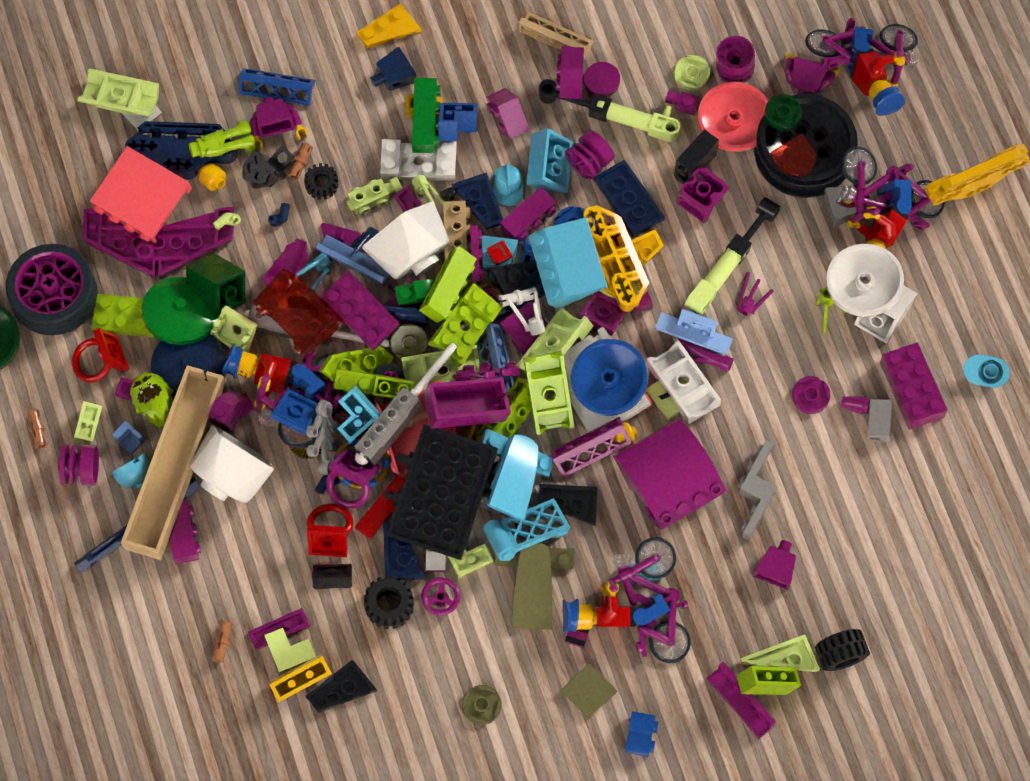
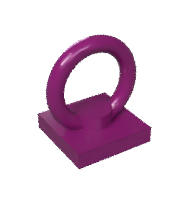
M345 449L330 465L326 488L329 496L336 504L348 509H354L362 506L367 501L370 494L369 481L379 471L380 465L376 463L374 466L369 461L365 465H360L355 460L356 453ZM337 475H341L362 486V494L357 500L348 501L336 493L334 480Z

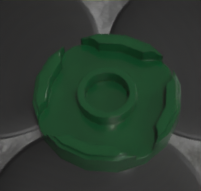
M780 94L770 98L767 102L764 112L765 119L770 126L777 130H790L800 122L802 107L793 96Z

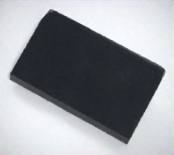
M352 564L313 565V588H351Z

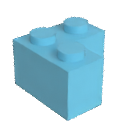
M356 385L338 401L350 416L337 429L351 443L381 415Z

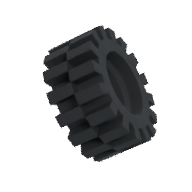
M319 163V167H316V164H314L313 169L309 167L308 173H305V188L307 193L311 194L313 198L317 196V199L321 200V197H324L325 200L328 195L332 197V193L337 192L336 188L339 186L338 176L332 166L329 168L328 164L322 166V163ZM319 176H325L329 181L326 186L318 187L314 184L315 179Z

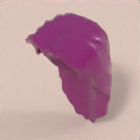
M297 238L295 242L286 245L280 257L274 261L271 268L263 276L264 284L267 287L281 294H288L292 291L302 276L294 278V275L306 266V260L309 256L307 242Z

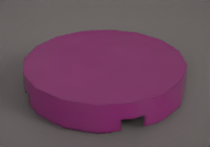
M597 62L587 68L584 74V85L592 95L598 94L608 97L618 90L620 73L610 63Z
M806 376L795 384L792 391V400L800 411L807 414H816L827 407L830 400V389L827 383L818 377Z

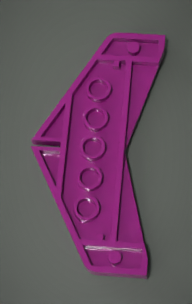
M234 207L215 209V212L163 225L155 236L157 242H147L153 246L155 252L153 259L148 262L139 261L135 255L136 246L146 242L139 237L140 234L135 231L133 233L127 231L120 222L115 224L108 219V215L104 213L100 215L93 209H84L83 239L87 245L154 279L156 277V263H159L158 277L160 279L230 243L234 238V226L224 225L220 230H217L212 223L224 213H234Z

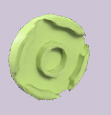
M689 55L677 62L674 77L680 87L694 91L706 86L710 79L711 70L705 59L700 56Z

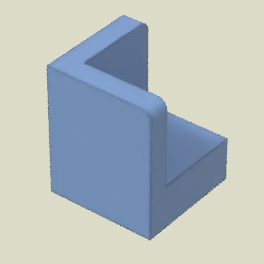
M127 421L112 433L114 440L129 454H133L144 443L142 435Z

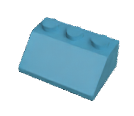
M548 128L532 133L526 184L537 190L542 187L547 192L568 193L571 165L566 159L565 151L571 148L573 141Z

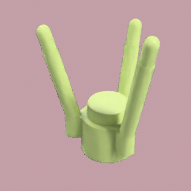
M419 175L412 180L414 187L411 189L417 197L418 193L420 195L426 194L429 202H432L433 199L429 193L430 189L443 205L444 200L433 188L431 182L427 181L425 175Z

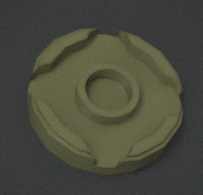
M414 323L400 325L390 336L391 350L399 359L424 354L428 347L426 332L422 327Z
M477 685L465 693L462 699V710L464 716L470 722L476 725H486L498 718L502 702L494 688L487 685Z

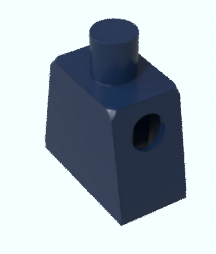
M400 47L395 48L376 63L378 74L370 77L374 87L384 83L389 91L413 84L414 79L417 78L416 72Z

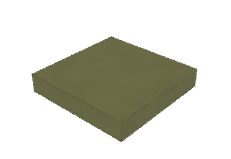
M588 663L561 689V692L590 719L617 693V690Z

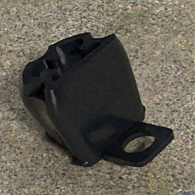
M281 146L271 158L258 151H252L243 165V179L248 181L254 189L271 187L278 180L285 179L286 174L283 170L290 164L294 156L284 146ZM282 152H285L288 157L284 163L278 161V155Z

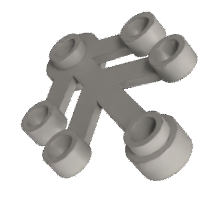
M320 400L315 408L317 416L313 426L309 425L306 430L308 437H316L314 445L308 446L307 454L309 457H317L321 446L322 461L318 463V472L322 475H328L330 473V465L333 462L328 460V451H337L338 442L330 433L336 432L337 422L331 416V403L326 400Z

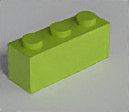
M750 666L737 675L741 694L787 695L801 686L796 667Z

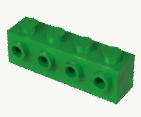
M437 78L414 79L413 153H435V146H439V135H436V130H439V118H436V113L440 112V102H437V96H441V85H437Z

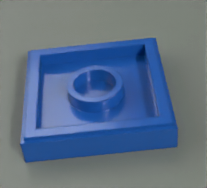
M287 389L270 418L305 435L307 427L311 426L316 419L315 408L318 403Z

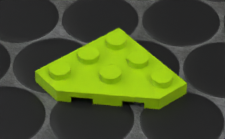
M378 346L374 351L370 348L329 355L319 371L334 382L336 369L372 374L378 366L391 363L394 357L381 346ZM363 393V394L367 397V399H368L369 396L371 395V394Z

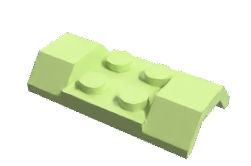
M89 68L87 84L83 95L78 97V102L129 115L137 114L149 117L153 114L158 101L159 83Z

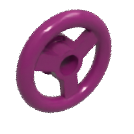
M434 578L424 586L421 593V601L425 609L430 613L438 616L447 615L453 612L459 605L460 590L448 578ZM439 583L438 591L433 597L427 599L429 589ZM445 584L453 589L454 601L445 592ZM443 595L444 599L439 600L437 597ZM434 603L437 607L441 608L445 607L446 605L450 607H448L447 609L438 610L433 608L431 604Z

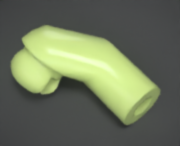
M224 213L212 224L217 230H220L224 225H238L241 222V217L235 213Z

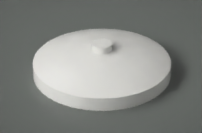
M857 244L842 250L831 261L827 271V290L833 302L845 312L863 317L875 316L889 310L898 301L903 290L904 274L899 261L888 250L873 244Z

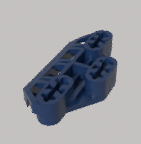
M145 121L137 127L139 132L134 134L125 143V148L127 146L133 150L135 148V151L185 180L195 178L198 174V169L207 163H233L236 160L237 150H232L228 154L224 153L215 157L204 156L200 158V156H191L188 143L195 142V139L201 137L187 135L205 136L223 129L220 124ZM144 133H152V138H150L149 135H143V134H144ZM162 134H178V137H177V139H176L175 136L162 135ZM230 138L225 139L224 143L231 142L232 140Z

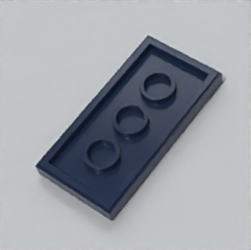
M625 159L596 175L593 179L616 214L621 216L625 227L633 238L665 220L664 215Z

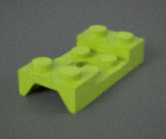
M475 283L469 285L452 308L449 318L442 322L428 342V345L441 349L444 352L451 342L454 343L457 348L450 358H452L453 365L456 368L462 366L473 351L471 349L503 307ZM461 321L467 324V331L461 329Z
M562 351L523 358L536 435L542 434L547 429L558 427L574 428ZM547 390L555 392L552 398L544 397Z

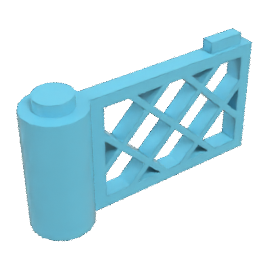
M554 498L527 509L524 520L520 521L510 516L501 521L498 519L490 520L483 527L484 533L501 561H509L513 559L516 552L554 536H557V538L568 534V530H570V526ZM551 506L555 509L552 515L543 513L545 509ZM535 515L537 518L535 522L526 520L527 516ZM541 517L550 519L548 525L539 524ZM554 520L563 523L561 527H551ZM515 522L519 523V526L516 530L509 528L508 524ZM523 525L532 527L530 533L521 531ZM536 528L545 530L544 534L535 535L534 532ZM518 535L527 537L526 541L520 544L516 542Z

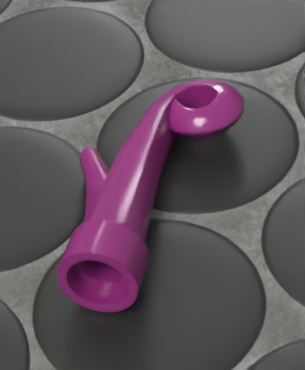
M678 338L686 351L698 357L692 359L695 363L714 365L727 373L731 369L734 358L702 349L689 341Z

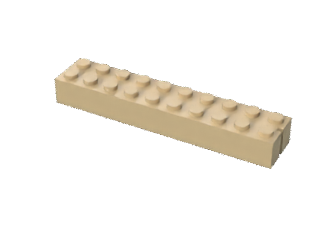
M186 366L121 541L125 550L158 560L162 559L193 475L190 463L212 423L208 414L215 399L222 395L226 385L224 376L207 371L205 377L204 370Z

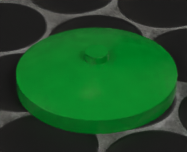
M171 277L157 282L147 291L142 303V318L147 329L158 339L170 344L188 345L201 341L211 333V330L215 327L213 324L218 319L186 283V277Z

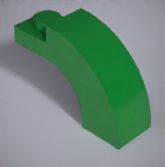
M435 279L413 281V284L395 287L398 307L423 303Z

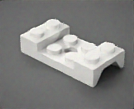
M382 139L381 179L397 177L398 180H413L419 175H425L428 181H455L456 141H439V146H435V153H413L412 143H401V140ZM417 158H421L424 160V163L422 165H416L414 164V160Z
M679 340L668 351L658 357L647 358L646 365L656 380H660L678 406L677 410L687 424L720 406V397ZM681 377H686L689 380V382L687 384H681L679 383L678 379Z

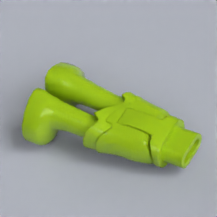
M244 119L238 121L236 127L225 131L223 129L217 130L214 133L197 138L195 142L188 143V147L192 157L200 156V158L204 156L215 157L237 149H244L247 154H251L252 151H255V141L253 135H250V125ZM236 136H246L238 140L224 143L225 139Z

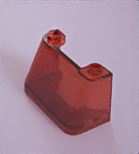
M284 268L281 269L253 301L257 306L256 311L259 314L271 317L294 340L295 346L293 348L300 355H308L345 324L343 319L301 277Z

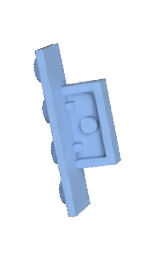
M682 309L679 318L661 312L655 327L656 330L727 355L733 338L715 332L718 325L717 321Z

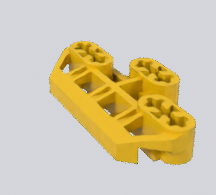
M1017 144L959 173H952L933 181L924 190L934 206L948 200L971 197L990 188L1013 171L1027 165L1030 162V158L1027 155L1028 150L1024 144Z
M598 205L588 207L584 211L583 217L588 219L608 286L602 289V291L616 298L621 310L625 312L631 311L634 307L638 306L643 294L645 295L649 287V281L621 216ZM601 213L612 217L611 225H607ZM596 227H598V232L602 236L596 234ZM619 234V237H617L620 245L619 249H617L614 240L611 239V236ZM629 257V260H626L630 272H627L624 263L620 261L621 259ZM637 280L639 281V283H636L638 290L640 291L638 296L633 285H631V282ZM617 282L623 284V291L626 293V298L630 301L629 303L624 300L623 291H621L620 284H617Z

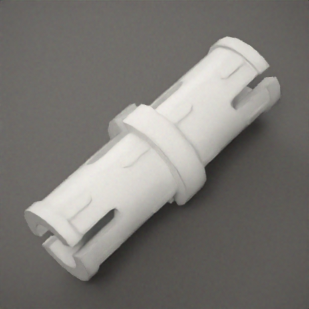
M535 287L523 291L515 290L510 294L499 295L498 301L506 300L499 303L502 307L509 306L507 298H510L514 304L520 305L525 301L535 299L534 294H530L537 290Z

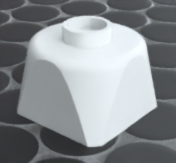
M432 201L398 216L365 243L362 249L392 278L400 279L413 272L418 277L433 268L440 261L437 255L449 245V237Z
M213 424L190 463L192 471L203 479L200 485L202 488L223 501L229 496L242 503H247L252 499L274 470L271 462L266 457Z

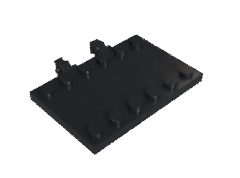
M424 424L415 452H410L409 456L401 453L398 454L396 461L408 464L406 468L408 472L402 490L399 489L398 494L387 490L385 492L384 498L392 500V506L396 507L386 536L462 560L498 448L438 428L431 429L430 426Z

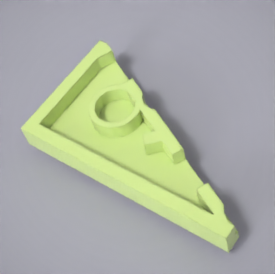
M806 635L796 637L740 659L742 665L796 667L797 670L818 672L820 670Z

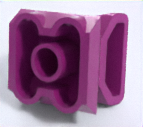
M699 167L678 191L679 197L676 203L699 221L705 223L713 207L729 190L726 182L705 167Z

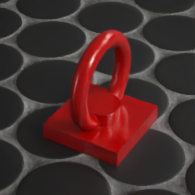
M101 328L93 331L95 338H89L81 342L76 347L72 356L74 374L81 381L87 383L102 380L109 373L111 367L121 372L130 369L118 336ZM95 345L98 346V353L105 364L97 374L87 375L82 372L79 359L87 347Z
M323 504L311 511L307 518L308 555L347 557V535L351 532L354 521L351 513L345 507L338 504ZM328 511L340 513L346 520L345 527L315 525L314 522L318 515Z

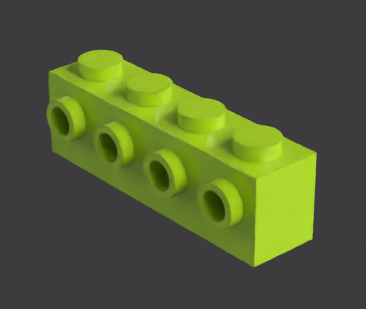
M460 246L451 250L419 311L436 323L443 319L447 320L452 313V310H450L452 305L456 304L460 297L458 295L460 290L467 284V276L475 269L474 263L477 258Z
M518 378L504 396L508 397L511 410L505 422L483 424L474 436L478 442H481L485 429H490L507 438L516 433L518 427L526 420L532 410L527 380Z

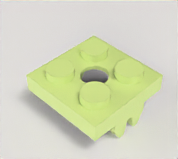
M225 306L222 308L220 317L214 322L213 326L215 327L211 332L214 333V337L230 348L235 344L236 347L243 348V351L249 353L257 324L230 307ZM233 325L240 327L241 334L234 332Z

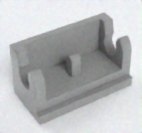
M870 399L868 437H871V441L891 443L892 400Z

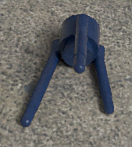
M368 227L350 245L351 248L356 247L353 253L356 254L379 231L373 227Z

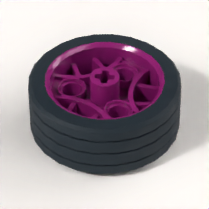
M52 243L29 249L12 264L6 279V294L15 316L29 330L42 335H61L75 330L91 316L96 305L98 290L89 263L82 254L65 245ZM70 271L74 272L69 279L64 276ZM29 281L35 282L32 288L27 287ZM74 292L71 296H66L67 293ZM36 300H42L40 303L34 304ZM58 307H61V308H62V309H59V310H57V311H50L51 309H54V308H58Z

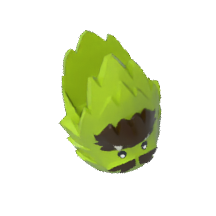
M144 372L133 379L130 389L132 404L135 406L136 413H142L151 423L161 428V425H165L172 407L173 399L171 394L174 391L168 387V384L159 375Z

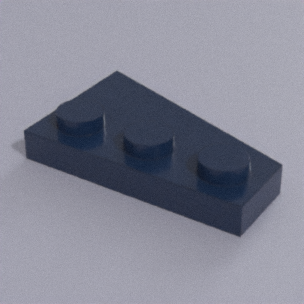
M487 172L451 184L455 192L463 201H466V205L470 207V210L487 230L500 226L503 217Z
M391 522L383 523L385 576L389 575L391 579H393V576H396L399 581L401 579H425L412 545L386 536Z

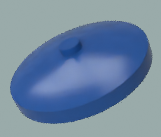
M604 339L590 344L578 355L571 371V385L576 398L589 411L604 416L619 415L632 409L642 399L648 385V369L645 360L635 347L622 340Z

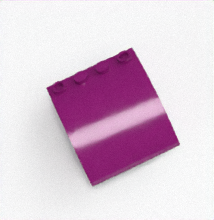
M679 418L613 456L629 489L638 494L652 524L660 530L727 492L708 454L692 431Z

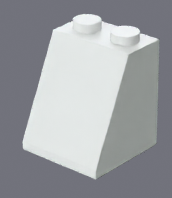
M903 285L900 298L889 310L875 316H858L854 325L887 344L918 293Z

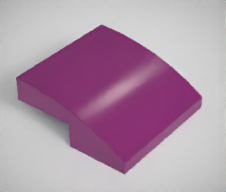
M531 301L518 309L527 324L530 318L535 317ZM515 312L500 322V326L509 335L512 343L523 356L540 335H531L530 331L526 332ZM542 317L543 322H544V327H546L548 324H547V322L545 321V319Z

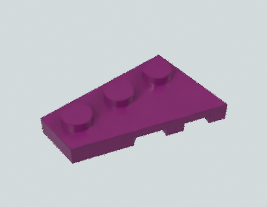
M478 225L470 226L471 255L477 258L474 263L475 269L472 272V284L480 283V279H484L483 267L479 268V260H483V249H479L478 241H482V230H478Z

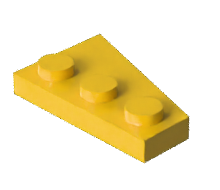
M400 3L357 31L356 36L368 49L388 43L389 40L406 38L407 35L413 33H422V29Z
M656 229L631 240L642 267L664 246ZM629 257L621 259L620 261L624 263L627 272H630L626 260H629Z

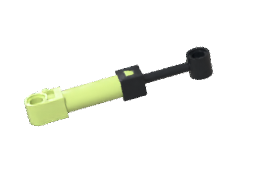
M546 79L539 84V99L543 103L550 104L558 98L589 108V117L606 122L611 120L648 132V136L666 142H674L679 137L680 123L677 119L669 117L672 109L671 106H666L662 115L655 112L654 115L613 103L612 99L598 94H594L592 101L583 98H559L560 91H556V83L553 80ZM545 90H551L552 92H551V93H545L544 91H545ZM672 128L675 131L669 132L666 129Z
M767 197L761 200L755 213L759 214L757 219L743 237L739 234L733 237L727 245L724 254L705 279H702L695 287L684 306L700 316L706 311L716 297L717 291L736 266L740 265L750 252L752 243L749 240L764 220L772 222L781 209L780 205Z

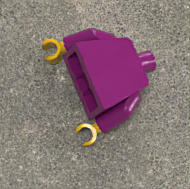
M788 51L785 55L784 73L786 81L791 84V88L797 90L796 95L808 93L816 95V93L823 92L832 84L841 69L840 67L838 70L830 69L828 66L796 57V52L792 57L788 56Z
M266 97L263 103L256 106L257 111L253 113L249 121L251 135L254 137L255 144H260L261 150H263V144L259 140V136L265 138L295 130L296 126V138L300 140L299 132H303L305 137H307V130L301 126L302 121L297 109L289 104H285L282 99L273 100L272 97Z

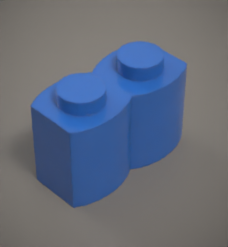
M632 711L625 753L648 757L649 752L653 753L655 741L652 740V734L657 733L659 721H655L656 715Z

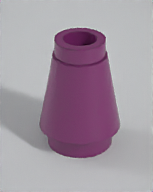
M866 396L842 397L841 408L861 415L863 413L868 414L870 399L866 398Z

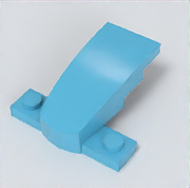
M485 429L481 443L498 448L496 456L500 457L494 470L496 474L490 487L492 491L486 506L520 521L524 520L533 489L535 474L545 478L549 477L554 463L553 458L538 452V445L527 436L513 435L507 438L490 429Z

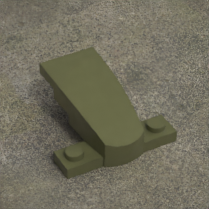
M537 543L516 552L513 559L509 561H501L496 555L495 566L518 567L512 628L552 630L551 568L574 569V549L549 548L545 544Z

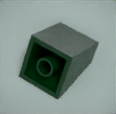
M215 253L186 266V283L215 316H220L222 308L225 306L234 309L246 303L245 270Z

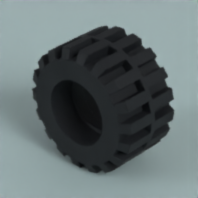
M389 575L385 576V579L377 578V582L372 581L370 583L371 587H367L366 595H364L367 617L380 628L384 626V629H389L390 626H393V629H396L399 624L403 626L405 624L404 621H408L410 614H413L414 599L409 585H406L403 579L399 581L396 576H393V579H391ZM385 594H394L400 598L401 603L395 610L384 611L378 607V600Z
M850 629L835 633L824 638L815 646L824 671H836L853 666L870 655L864 635L860 629Z

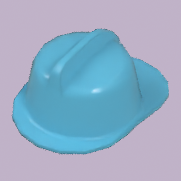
M509 163L499 167L493 175V189L498 203L510 207L518 204L523 197L522 173L518 168L509 165Z
M974 355L965 362L964 375L966 379L976 385L998 388L1008 381L1010 369L1008 364L1000 358Z

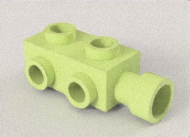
M397 177L390 179V182L384 184L382 179H374L368 182L367 185L361 188L356 187L350 193H347L349 200L346 202L350 211L354 210L356 215L359 213L365 215L371 211L372 207L385 206L388 200H390L389 194L400 192L402 186Z

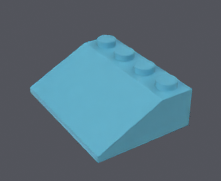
M586 217L544 228L529 235L548 305L559 309L608 287Z

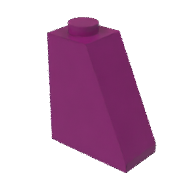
M229 390L215 399L208 417L215 425L233 432L249 397L234 390Z

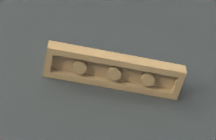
M529 11L526 17H522L519 21V32L562 51V46L584 47V60L594 43L593 40ZM529 19L537 21L538 24L529 21ZM579 42H583V43L588 44V45L585 46V45L580 44Z

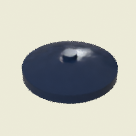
M211 334L199 342L188 345H175L161 340L151 358V373L157 374L164 379L163 381L174 391L171 394L174 400L187 365L204 370L205 377L207 371L222 375L225 379L226 375L223 374L222 370L227 356L221 343Z

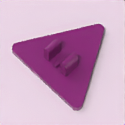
M326 223L321 224L324 238L326 235H329L348 246L361 236L360 232Z

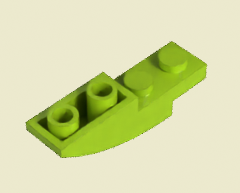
M336 369L333 388L349 391L356 385L362 393L395 398L403 387L411 391L414 381Z

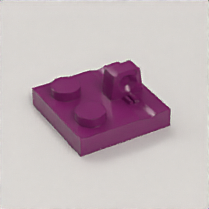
M598 291L593 294L579 315V319L586 316L593 325V331L598 333L597 330L604 327L608 335L612 336L628 312L620 309L616 299Z

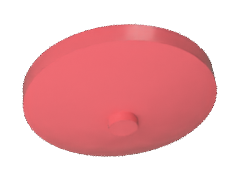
M726 82L717 85L709 90L700 102L698 109L700 131L702 132L705 129L719 139V149L731 152L749 150L757 146V129L764 115L768 100L761 91L746 83Z

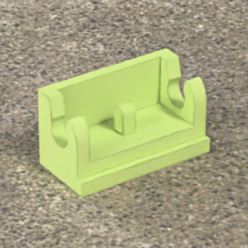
M83 401L73 443L79 444L84 442L86 445H90L91 442L93 443L102 409L101 405Z

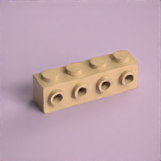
M466 201L443 202L444 228L449 237V245L445 248V260L449 252L457 246L471 253V242H467V236H471L470 225L466 224V219H470V207L466 208Z

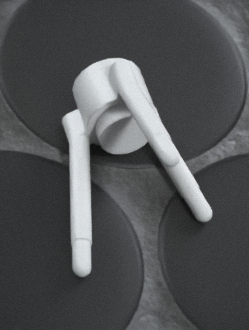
M534 291L535 303H533L535 317L530 318L528 324L511 299L507 298V302L523 324L526 332L530 331L531 335H538L546 331L537 291Z

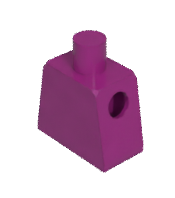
M781 540L778 548L770 546L757 566L753 577L789 590L796 555L789 553L792 543Z

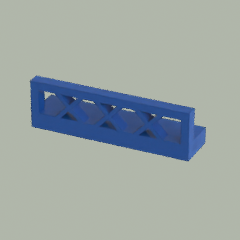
M243 68L239 77L238 94L260 98L272 97L273 100L282 99L284 102L310 106L312 90L315 87L316 80ZM244 80L250 81L255 88L251 91L243 90ZM268 84L273 91L269 94L264 93L260 86ZM287 87L291 94L287 97L282 96L278 89ZM299 90L308 91L307 100L300 99L296 92Z

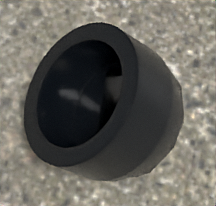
M453 186L439 192L444 201L455 199L456 193Z

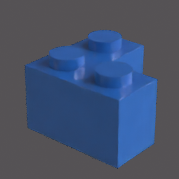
M440 103L439 141H457L458 132H477V103Z

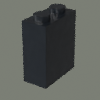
M705 129L676 160L674 176L679 183L684 184L699 167L706 168L717 155L719 139Z

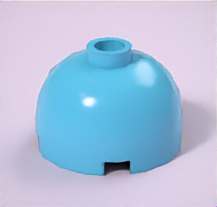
M144 453L111 472L119 485L125 488L135 486L138 489L144 482L150 461Z

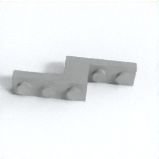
M766 440L764 446L760 444L755 454L758 456L755 462H750L747 468L749 472L747 477H742L738 485L740 488L739 495L756 503L750 512L752 515L750 521L746 520L741 528V531H743L742 538L747 541L750 540L777 488V486L757 477L774 444Z

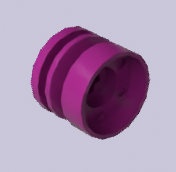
M731 36L725 38L718 45L716 68L718 75L723 81L745 83L752 77L755 70V50L753 44L748 39L742 36Z
M587 130L579 138V143H573L571 148L565 151V156L577 173L585 179L593 180L596 174L601 172V167H606L615 158V155L604 138L592 130Z
M69 444L62 445L58 459L61 485H67L69 479L71 485H76L78 477H80L82 485H96L99 473L97 445H83L80 453L77 445H72L71 450Z

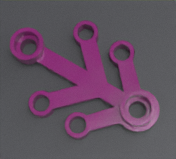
M516 362L505 363V367L491 369L490 363H479V369L474 372V365H464L463 370H458L456 374H453V379L455 381L470 380V378L519 375V366H517Z

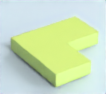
M485 543L469 551L465 548L462 560L447 556L458 578L493 562V558Z
M283 628L264 635L279 672L316 657L309 639L290 646Z

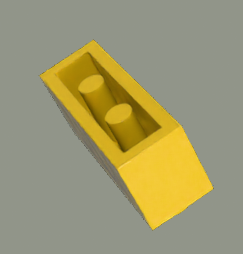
M322 654L268 683L278 702H281L332 673Z

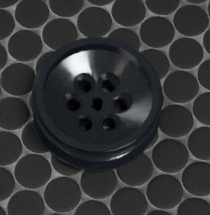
M815 94L792 95L799 101L802 107L800 122L790 130H777L768 124L764 114L757 129V146L754 147L756 165L764 179L778 191L799 198L818 197L825 194V188L838 187L846 179L842 172L841 160L848 149L857 147V132L850 116L834 101ZM797 132H803L805 135H799ZM815 138H821L822 141H817ZM784 142H788V143H790L791 145H790V146H786V145H784L783 143H784ZM856 151L850 152L846 157L845 168L848 175L852 169ZM823 154L826 158H821L818 155ZM787 159H793L795 162H788ZM804 165H810L812 168L807 169Z

